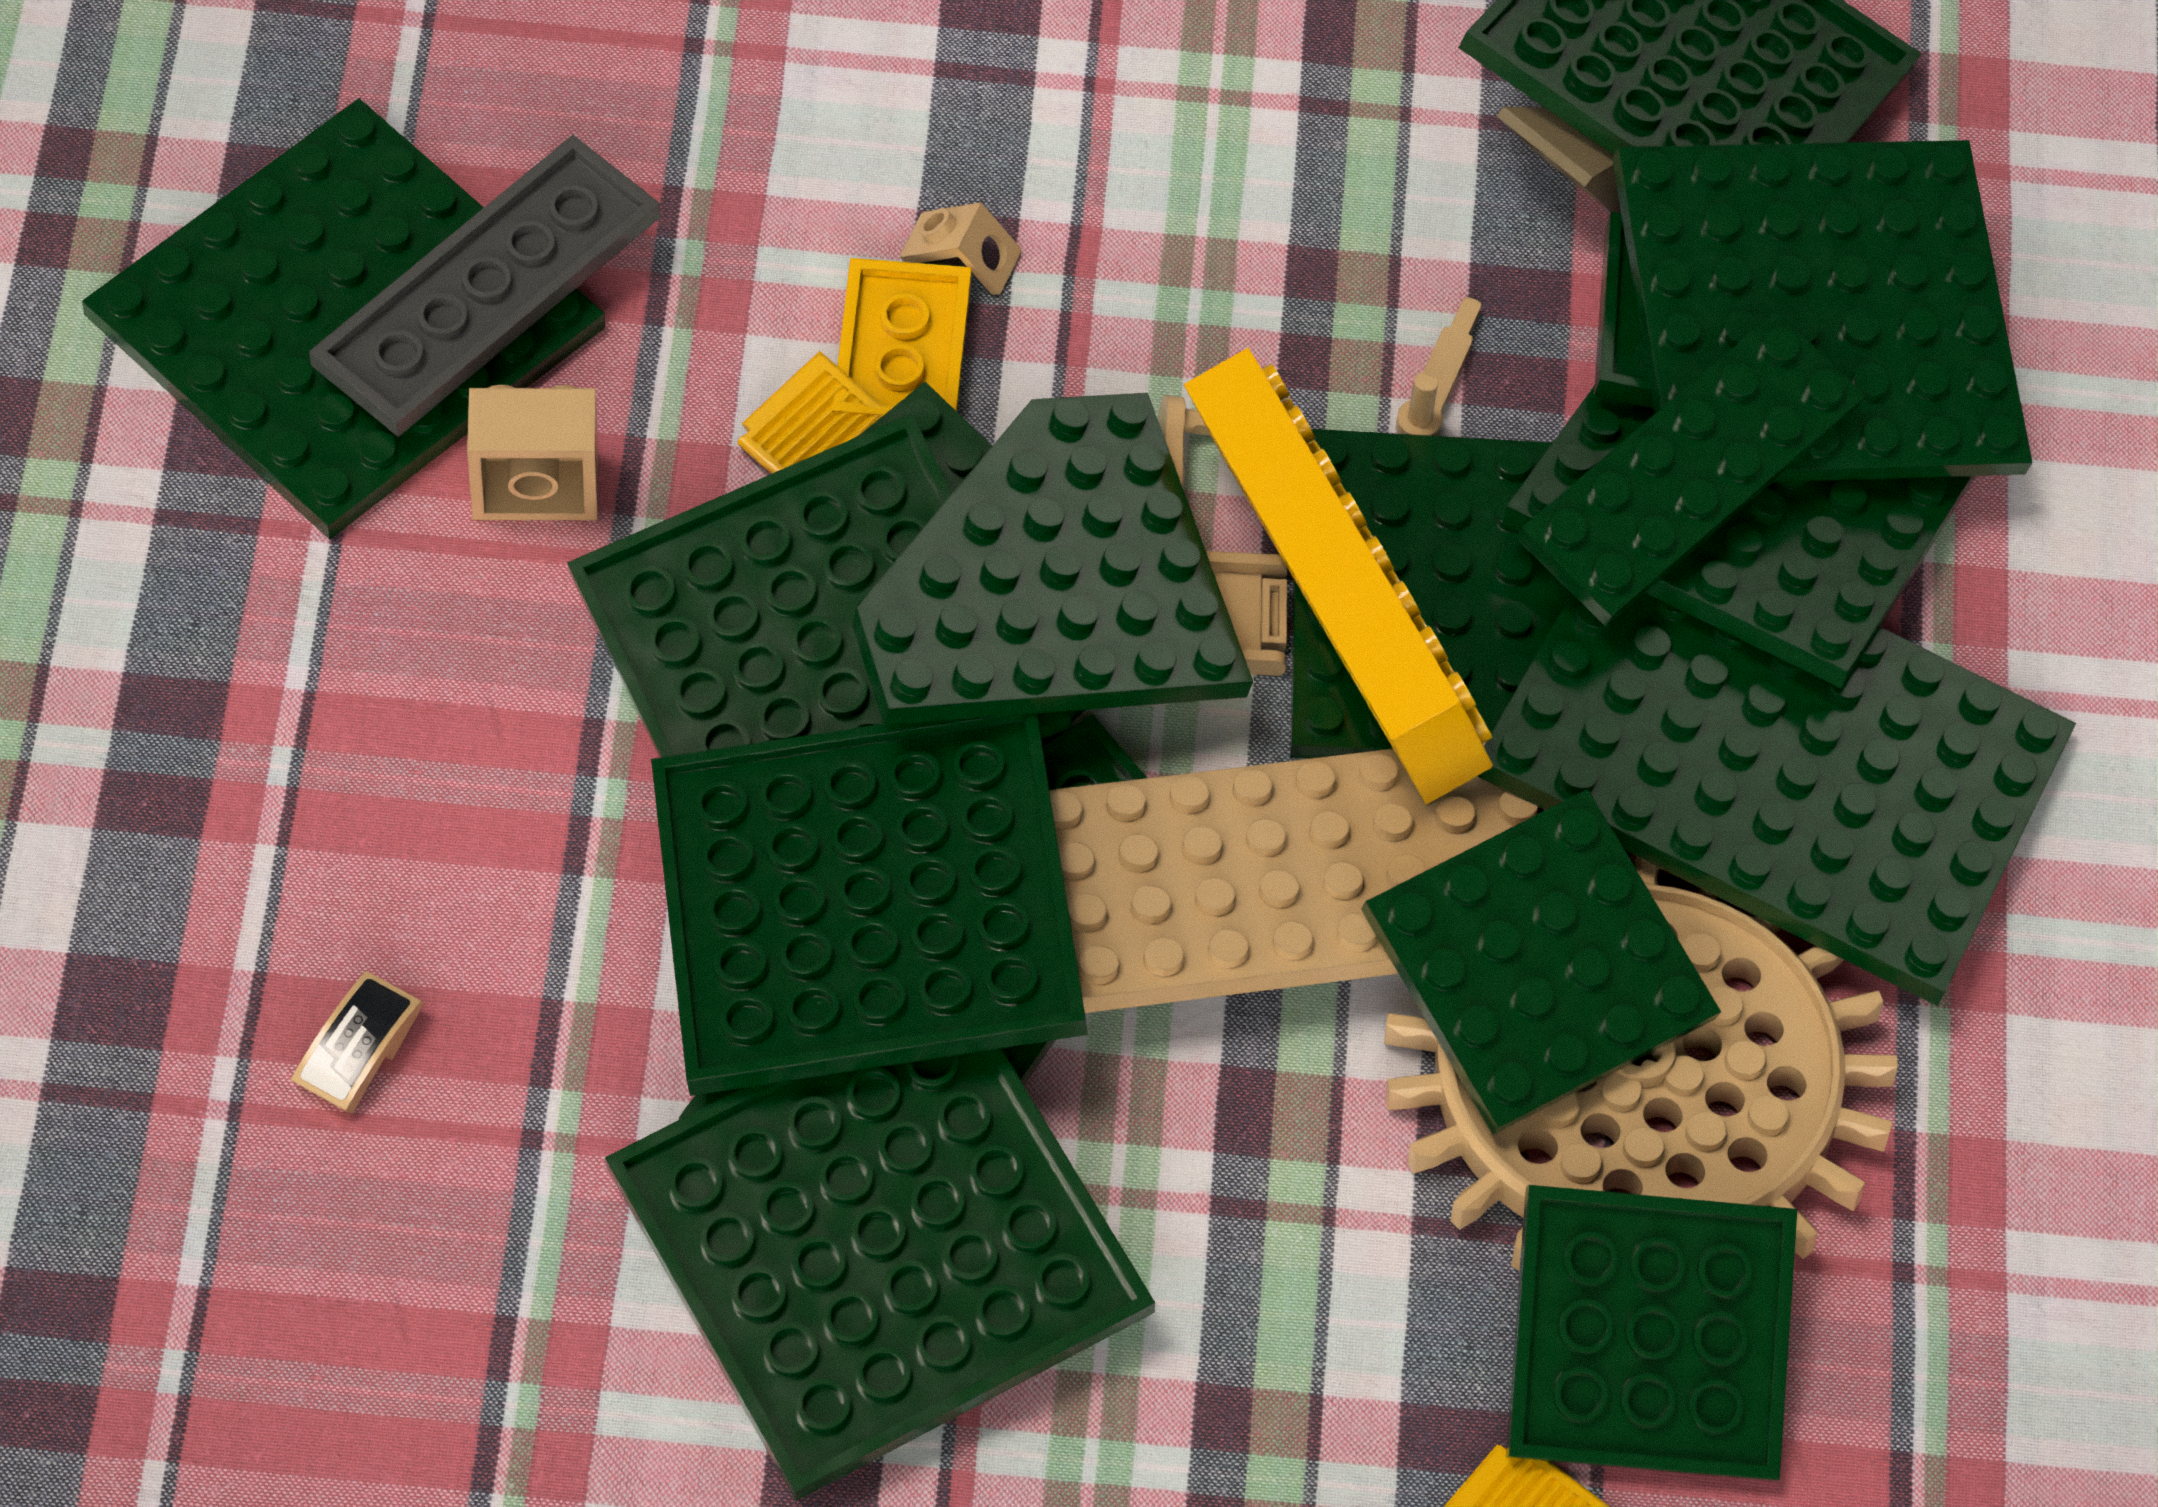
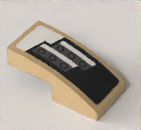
M365 971L328 1018L290 1080L353 1114L384 1058L387 1057L393 1060L424 1002Z

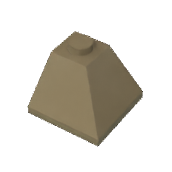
M1504 106L1496 116L1529 148L1609 212L1618 211L1620 203L1612 161L1614 155L1581 134L1577 129L1546 108Z

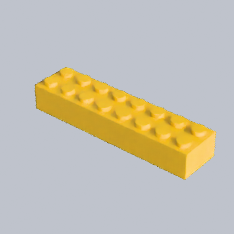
M1248 347L1184 383L1185 389L1224 461L1425 804L1431 803L1491 769L1493 764L1482 744L1493 737L1476 709L1475 701L1457 671L1454 672L1447 661L1448 657L1430 626L1427 627L1420 616L1421 612L1405 583L1400 581L1393 571L1394 567L1377 537H1373L1368 529V524L1350 492H1346L1341 484V479L1323 448L1320 449L1315 441L1316 437L1298 406H1294L1290 397H1288L1290 394L1274 365L1270 363L1261 369Z

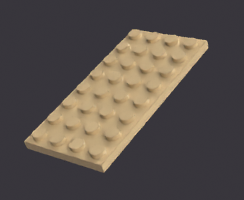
M1394 749L1049 790L1085 1013L1398 974L1361 910L1365 901L1545 810L1478 776L1426 805Z

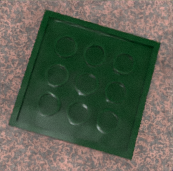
M1588 789L1365 901L1361 908L1493 1135L1715 1020L1721 1013L1720 1008Z
M1539 1185L1526 1186L1506 1457L1779 1481L1798 1209Z

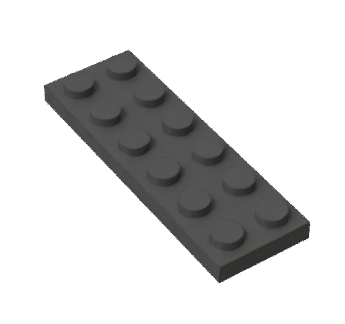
M572 135L309 351L311 366L399 437L661 218L660 203L576 136Z

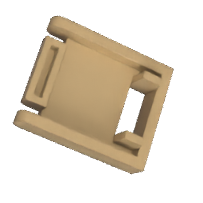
M1206 551L1250 674L1283 675L1286 671V655L1284 652L1287 644V579L1284 578L1287 575V567L1281 556L1278 554Z

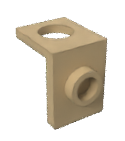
M979 202L950 208H939L921 213L900 254V258L904 262L924 263L959 257L967 267H972L971 272L991 295L1001 294L1022 249L988 209ZM987 236L996 242L999 249V264L994 271L986 266L982 258V244Z

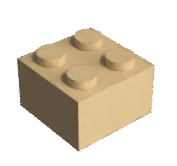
M509 385L469 388L467 455L472 520H598L599 456L596 388H577L571 385H558L552 388H514Z

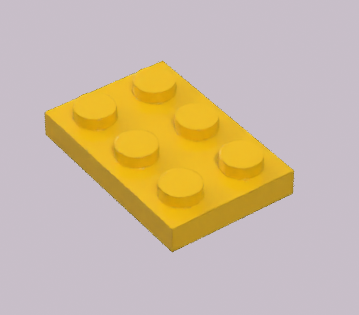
M850 258L837 366L881 404L879 405L882 408L869 407L864 403L855 405L853 404L854 402H845L846 400L841 403L838 402L847 392V389L843 388L833 397V413H849L852 416L864 414L868 417L885 415L924 382L929 384L956 411L958 410L972 267Z

